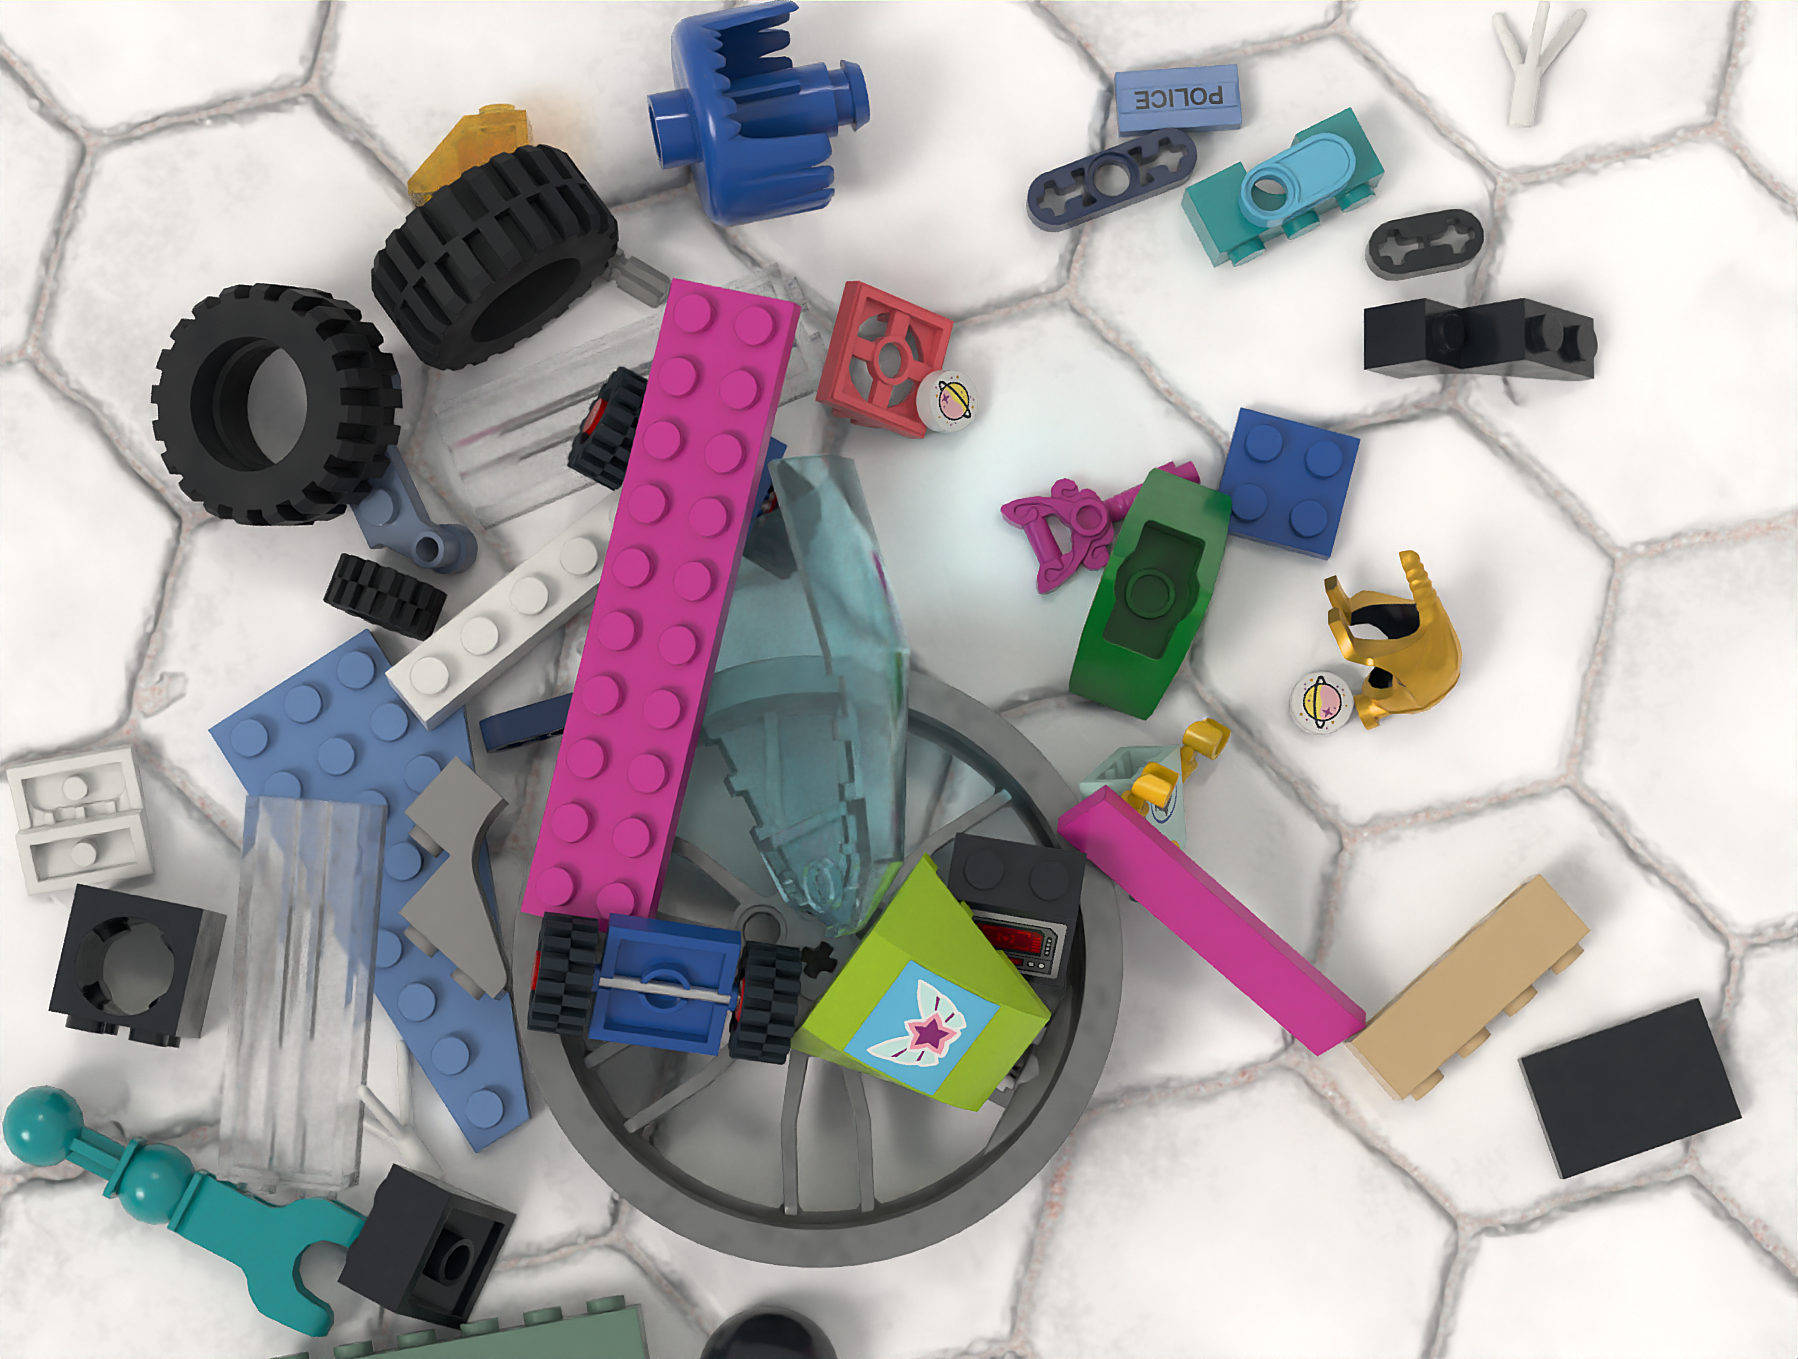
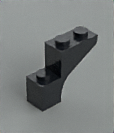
M1422 298L1364 309V370L1398 379L1438 374H1483L1560 381L1594 379V357L1597 353L1598 342L1594 331V318L1527 298L1466 308H1458Z

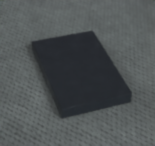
M1699 998L1681 1002L1517 1059L1559 1179H1567L1742 1118Z

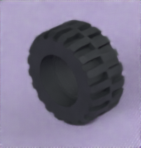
M538 144L536 147L532 145L520 146L513 153L509 154L504 151L491 157L489 162L479 167L475 165L461 173L459 179L448 186L446 184L431 194L432 198L423 206H417L405 217L406 222L399 229H394L385 240L386 247L377 252L374 259V268L371 269V288L374 297L421 361L426 365L443 371L446 369L452 371L462 370L467 364L475 366L486 362L490 356L497 353L501 355L514 348L515 344L526 337L529 339L542 330V326L553 318L557 319L568 310L569 305L576 298L582 297L592 287L591 283L594 279L602 276L608 268V259L616 254L618 249L617 242H619L618 223L566 152L545 144Z
M255 283L253 286L238 284L224 288L219 297L208 296L196 304L191 311L195 319L182 318L170 334V338L175 341L172 348L162 349L156 365V369L162 371L159 385H152L151 403L158 406V420L152 421L155 441H164L167 451L161 454V458L169 474L182 475L183 479L178 483L180 489L192 501L204 502L203 506L206 512L220 519H234L237 524L250 526L313 525L315 521H329L341 516L347 509L346 504H359L372 490L368 480L370 478H382L391 463V459L385 456L388 445L398 444L401 426L394 425L395 408H403L402 389H393L391 379L392 375L398 374V369L392 353L380 351L379 346L384 343V338L376 326L371 322L360 321L362 319L361 311L348 301L334 299L331 293L311 288L267 283ZM282 348L293 359L302 375L307 395V412L303 430L295 446L282 460L275 464L262 452L253 437L248 420V395L253 378L261 364L273 352Z

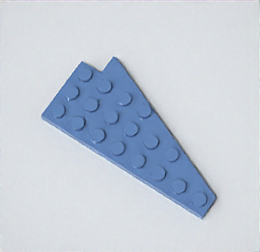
M365 629L214 725L208 731L474 1152L479 1153L532 1118L511 988L500 1001L492 999L487 993L479 1001L476 1000L450 976L457 966L440 950L430 958L404 935L403 932L410 923L398 913L450 857V854L444 850L436 859L411 837L408 832L416 823L403 812L455 756L476 773L466 707L464 704L429 733L390 686L385 672L393 666L371 631ZM485 836L479 856V873L504 948L487 838Z

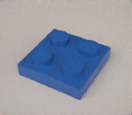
M1241 407L1238 411L1218 492L1229 495L1232 499L1227 534L1328 561L1331 557L1361 439Z

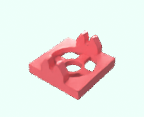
M859 280L846 281L815 401L832 407L831 415L834 417L851 418L850 423L854 425L885 428L910 439H924L927 426L922 422L917 411V391L921 382L928 374L942 370L954 321ZM878 315L877 321L888 323L885 335L876 338L873 342L857 336L859 326L869 317ZM908 329L915 340L918 361L913 359L912 350L907 341H905ZM889 342L897 347L901 357L899 371L892 378H888L882 373L878 362L882 347ZM851 357L866 362L868 372L873 379L868 401L861 397L852 383L849 372ZM906 379L913 381L914 383L909 394L899 404L888 407L893 385L903 383Z

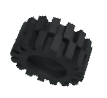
M343 553L339 558L323 601L368 623L379 625L389 631H395L403 636L424 642L432 636L448 595L426 582L397 572L393 568L384 567L377 562Z

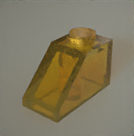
M490 104L481 107L479 114L464 115L407 181L408 194L415 208L423 206L432 198L431 194L446 184L448 186L459 179L461 173L475 165L479 167L489 162L491 157L504 151L510 154L517 147L525 145L534 146L532 125L526 110H516V107L511 104Z

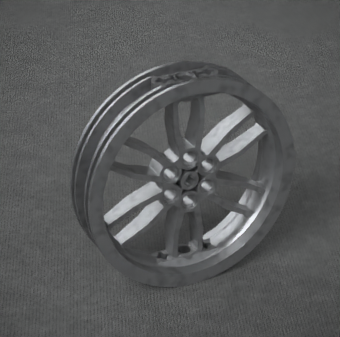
M832 655L782 657L752 662L714 674L696 747L697 749L718 737L747 726L759 724L764 729L767 805L785 879L782 889L771 897H762L696 845L675 835L672 852L695 864L740 903L727 930L741 931L739 960L741 959L742 949L746 942L744 932L746 924L751 918L760 914H767L778 920L781 933L779 940L775 943L777 945L798 947L802 954L806 949L816 952L822 944L828 945L833 949L829 957L837 961V966L832 974L821 971L816 979L811 978L804 973L809 966L808 963L800 962L802 963V973L799 979L801 991L797 1004H799L798 1014L795 1016L794 1021L796 1028L819 995H822L861 942L854 931V923L857 917L869 909H877L883 912L891 897L925 851L931 858L937 851L955 840L956 832L966 833L1000 809L1012 807L1028 829L1036 845L1080 852L1057 832L1058 817L1079 802L1059 772L1019 730L992 709L953 686L904 667L874 660ZM835 716L839 722L841 803L830 862L828 864L815 863L801 866L798 861L783 807L778 728L783 718ZM859 719L889 725L934 743L969 765L995 788L993 796L927 837L870 892H859L849 887L846 882L857 804L853 726ZM536 845L534 847L519 895L512 945L514 1001L524 1049L534 1078L546 1104L564 1134L587 1164L606 1184L629 1204L655 1222L699 1245L727 1255L760 1263L801 1268H834L884 1261L937 1244L962 1232L1001 1207L1044 1168L1079 1121L1102 1075L1111 1049L1121 1002L1123 940L1120 913L1113 881L1086 858L1077 921L1066 970L1065 992L1047 1027H1043L1031 1042L1034 1046L1012 1089L1005 1087L1004 1091L996 1088L987 1099L1005 1108L985 1148L968 1162L937 1182L906 1196L880 1203L874 1197L871 1117L861 1074L859 1071L841 1066L856 1120L861 1201L856 1209L803 1211L799 1205L797 1119L808 1060L810 1057L815 1056L791 1048L780 1123L784 1203L779 1208L723 1193L697 1180L668 1161L642 1137L644 1127L710 1086L737 1060L729 1056L730 1049H728V1043L718 1052V1056H714L698 1074L635 1116L625 1118L609 1096L597 1072L602 1064L633 1046L632 1044L608 1041L596 1050L591 1051L587 1050L583 1036L575 1037L527 1029L532 967L535 952L538 948V937L543 919L541 916L521 912ZM813 880L826 882L835 893L834 903L831 908L819 915L808 914L802 910L798 903V895L802 886ZM657 911L655 918L658 920L720 928Z

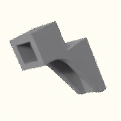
M455 756L403 812L416 823L408 832L411 837L436 859L444 850L450 854V857L398 913L410 923L403 932L404 935L430 958L440 950L457 966L450 976L465 991L478 1001L485 993L492 999L500 1001L510 990L513 978L480 878L479 856L482 843L490 826L509 803L461 759Z

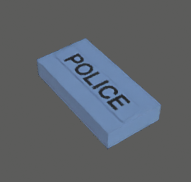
M1237 64L1115 72L1114 86L1119 138L1144 136L1164 128H1175L1185 133L1237 130L1242 126Z

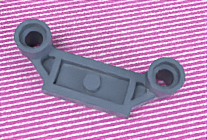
M398 371V374L391 376L393 389L401 388V377ZM388 445L385 456L391 459V463L382 478H370L368 483L372 486L371 493L359 504H350L369 548L382 549L388 547L414 560L418 566L431 568L440 574H454L468 570L475 562L478 552V545L474 534L467 527L460 524L437 525L431 521L397 445Z

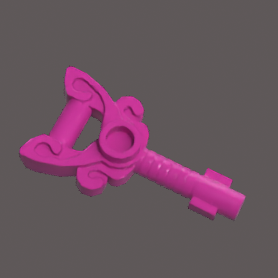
M1173 461L1158 467L1160 470L1197 484L1201 483L1198 472L1191 461L1175 467ZM1063 478L1057 480L1052 486L1051 497L1035 496L1022 498L1002 505L1000 513L1003 519L1009 525L1024 530L1040 564L1036 578L1038 594L1047 595L1057 590L1073 576L1080 564L1088 571H1099L1106 566L1109 558L1106 546L1112 543L1114 537L1112 523L1126 517L1143 483L1102 501L1096 492L1088 488L1082 489L1079 492L1078 486L1073 480ZM1055 516L1063 525L1069 528L1071 532V550L1068 553L1062 555L1045 519L1047 517Z

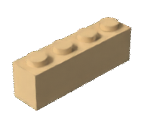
M1540 874L1530 876L1366 1022L1365 1028L1350 1036L1344 1042V1045L1393 1100H1403L1410 1094L1415 1101H1418L1444 1078V1075L1438 1068L1457 1052L1464 1059L1491 1036V1033L1485 1026L1502 1010L1509 1017L1513 1016L1536 996L1538 991L1531 984L1550 968L1555 975H1558L1570 966L1584 952V949L1578 942L1591 930Z

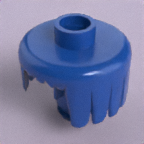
M774 0L689 16L682 19L676 24L671 35V60L675 90L647 95L651 130L661 169L665 170L690 165L695 187L706 216L714 224L722 227L739 226L821 210L827 207L832 200L831 198L835 195L834 188H827L834 182V168L831 165L812 166H816L830 158L832 147L829 138L838 136L839 126L850 124L853 131L856 132L870 121L868 93L859 64L841 59L839 69L827 70L824 62L793 67V62L789 57H762L789 46L790 33L788 31L769 28L788 22L790 13L799 9V6L791 0Z

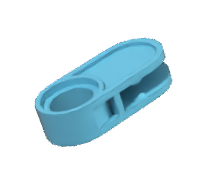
M1320 133L1256 165L1246 174L1239 189L1238 205L1241 213L1250 223L1258 227L1272 228L1282 225L1336 196L1346 188L1355 171L1356 157L1353 148L1344 138L1336 134ZM1273 180L1284 188L1286 202L1278 210L1264 211L1253 202L1251 196L1252 187L1259 181Z

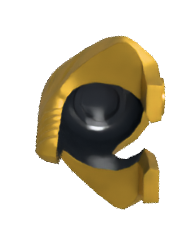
M1413 550L1400 551L1399 557L1414 600L1366 590L1358 592L1349 599L1336 575L1324 579L1325 592L1333 607L1328 611V625L1343 657L1354 663L1374 666V669L1364 679L1361 689L1363 692L1353 696L1357 712L1367 731L1380 726L1379 719L1389 715H1413L1430 710L1440 703L1455 687L1461 674L1460 668L1463 654L1460 641L1436 590L1432 587V581L1428 578V573L1424 570V564L1420 562L1419 554ZM1370 624L1377 627L1388 639L1354 637L1349 626Z

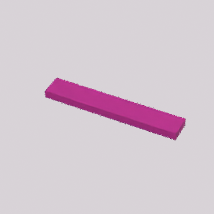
M1104 785L1058 817L1057 832L1081 853H1087V858L1317 1057L1366 1027V1012L1109 786Z

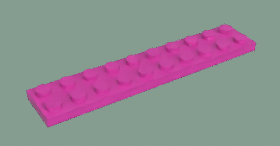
M677 278L672 279L521 912L544 917V913L547 911L596 918L599 922L598 931L604 933L607 931L610 913L651 919L656 918L802 308L795 302Z

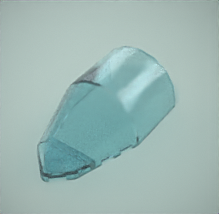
M834 454L775 459L767 464L780 509L753 518L750 521L700 730V736L705 746L717 745L731 772L723 780L731 798L743 796L757 823V826H753L749 833L783 901L797 913L811 912L827 926L824 936L829 939L854 934L865 928L904 865L910 679L909 643L854 459Z

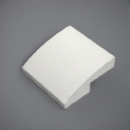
M134 743L14 764L6 769L19 831L15 835V841L28 896L76 888L77 883L94 885L153 874L154 863L149 823Z

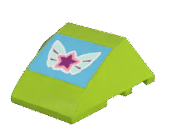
M925 851L822 995H819L796 1026L794 1036L791 1038V1048L900 1085L951 1106L978 1112L1048 1022L1052 1013L1003 950L994 949L972 920L974 915L972 910L964 900L960 903L956 900L936 874L938 867Z

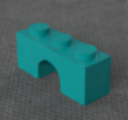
M1351 107L1297 133L1290 146L1292 147L1320 133H1333L1344 138L1353 148L1356 157L1355 171L1346 188L1336 196L1282 225L1272 228L1258 227L1250 223L1241 213L1238 205V193L1247 174L1241 161L1185 189L1181 206L1214 268L1229 260L1233 267L1246 264L1267 250L1263 243L1284 233L1288 240L1298 238L1321 224L1318 216L1340 206L1343 213L1350 212L1366 204L1376 196L1373 189L1378 186L1385 170ZM1256 185L1251 189L1253 202L1264 211L1278 210L1286 202L1285 193H1267Z

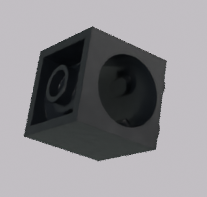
M77 883L48 1011L66 1014L65 1027L96 1034L105 1033L117 1036L119 1026L130 1027L128 1040L155 1046L179 1048L181 1037L200 1039L227 915L202 908ZM143 923H151L163 933L160 938L174 956L173 978L167 992L148 1005V1010L130 1015L119 1008L113 1001L111 991L103 978L104 960L111 944L132 931L131 927Z

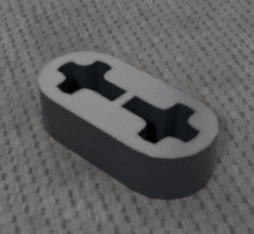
M1448 209L1391 220L1381 224L1372 233L1365 248V260L1369 269L1377 277L1386 281H1399L1457 270L1467 266L1477 256L1484 242V230L1480 221L1472 213L1463 209ZM1448 225H1454L1457 234H1467L1470 239L1462 246L1460 253H1454L1451 244L1431 247L1430 241L1442 238L1448 230ZM1388 237H1395L1398 246L1418 243L1419 249L1405 253L1401 260V265H1394L1391 256H1380L1379 250L1385 246Z

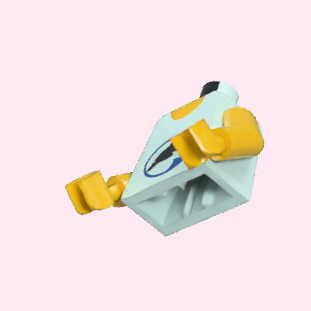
M1205 718L1188 726L1183 735L1182 744L1184 745L1182 747L1179 745L1119 747L1079 782L1081 799L1083 801L1098 789L1107 785L1180 850H1183L1187 840L1183 783L1198 766V762L1195 759L1197 753L1215 760L1225 748L1231 735V730L1211 718ZM1128 894L1130 901L1138 902L1130 894Z

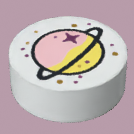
M938 370L928 374L921 382L917 391L916 406L919 417L925 426L935 432H960L966 429L973 422L978 410V393L974 382L968 375L958 370Z
M1317 671L1303 677L1294 686L1289 698V711L1293 721L1303 731L1313 735H1328L1340 729L1350 718L1354 705L1353 694L1348 684L1338 675L1327 671Z

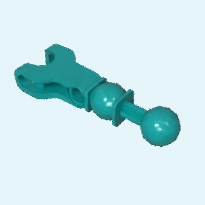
M48 1085L31 1087L18 1094L7 1107L2 1123L4 1140L11 1153L23 1163L36 1167H46L68 1160L107 1180L108 1183L102 1196L108 1199L118 1197L125 1211L137 1221L151 1225L169 1223L167 1229L240 1267L247 1278L250 1297L261 1314L311 1337H325L328 1335L334 1324V1311L328 1303L319 1299L304 1286L299 1271L302 1256L313 1243L322 1240L350 1248L351 1244L361 1233L368 1218L366 1215L328 1195H313L303 1197L287 1205H278L205 1169L196 1171L190 1158L177 1147L163 1143L146 1145L148 1140L142 1137L132 1138L126 1147L85 1126L83 1113L79 1105L63 1089Z

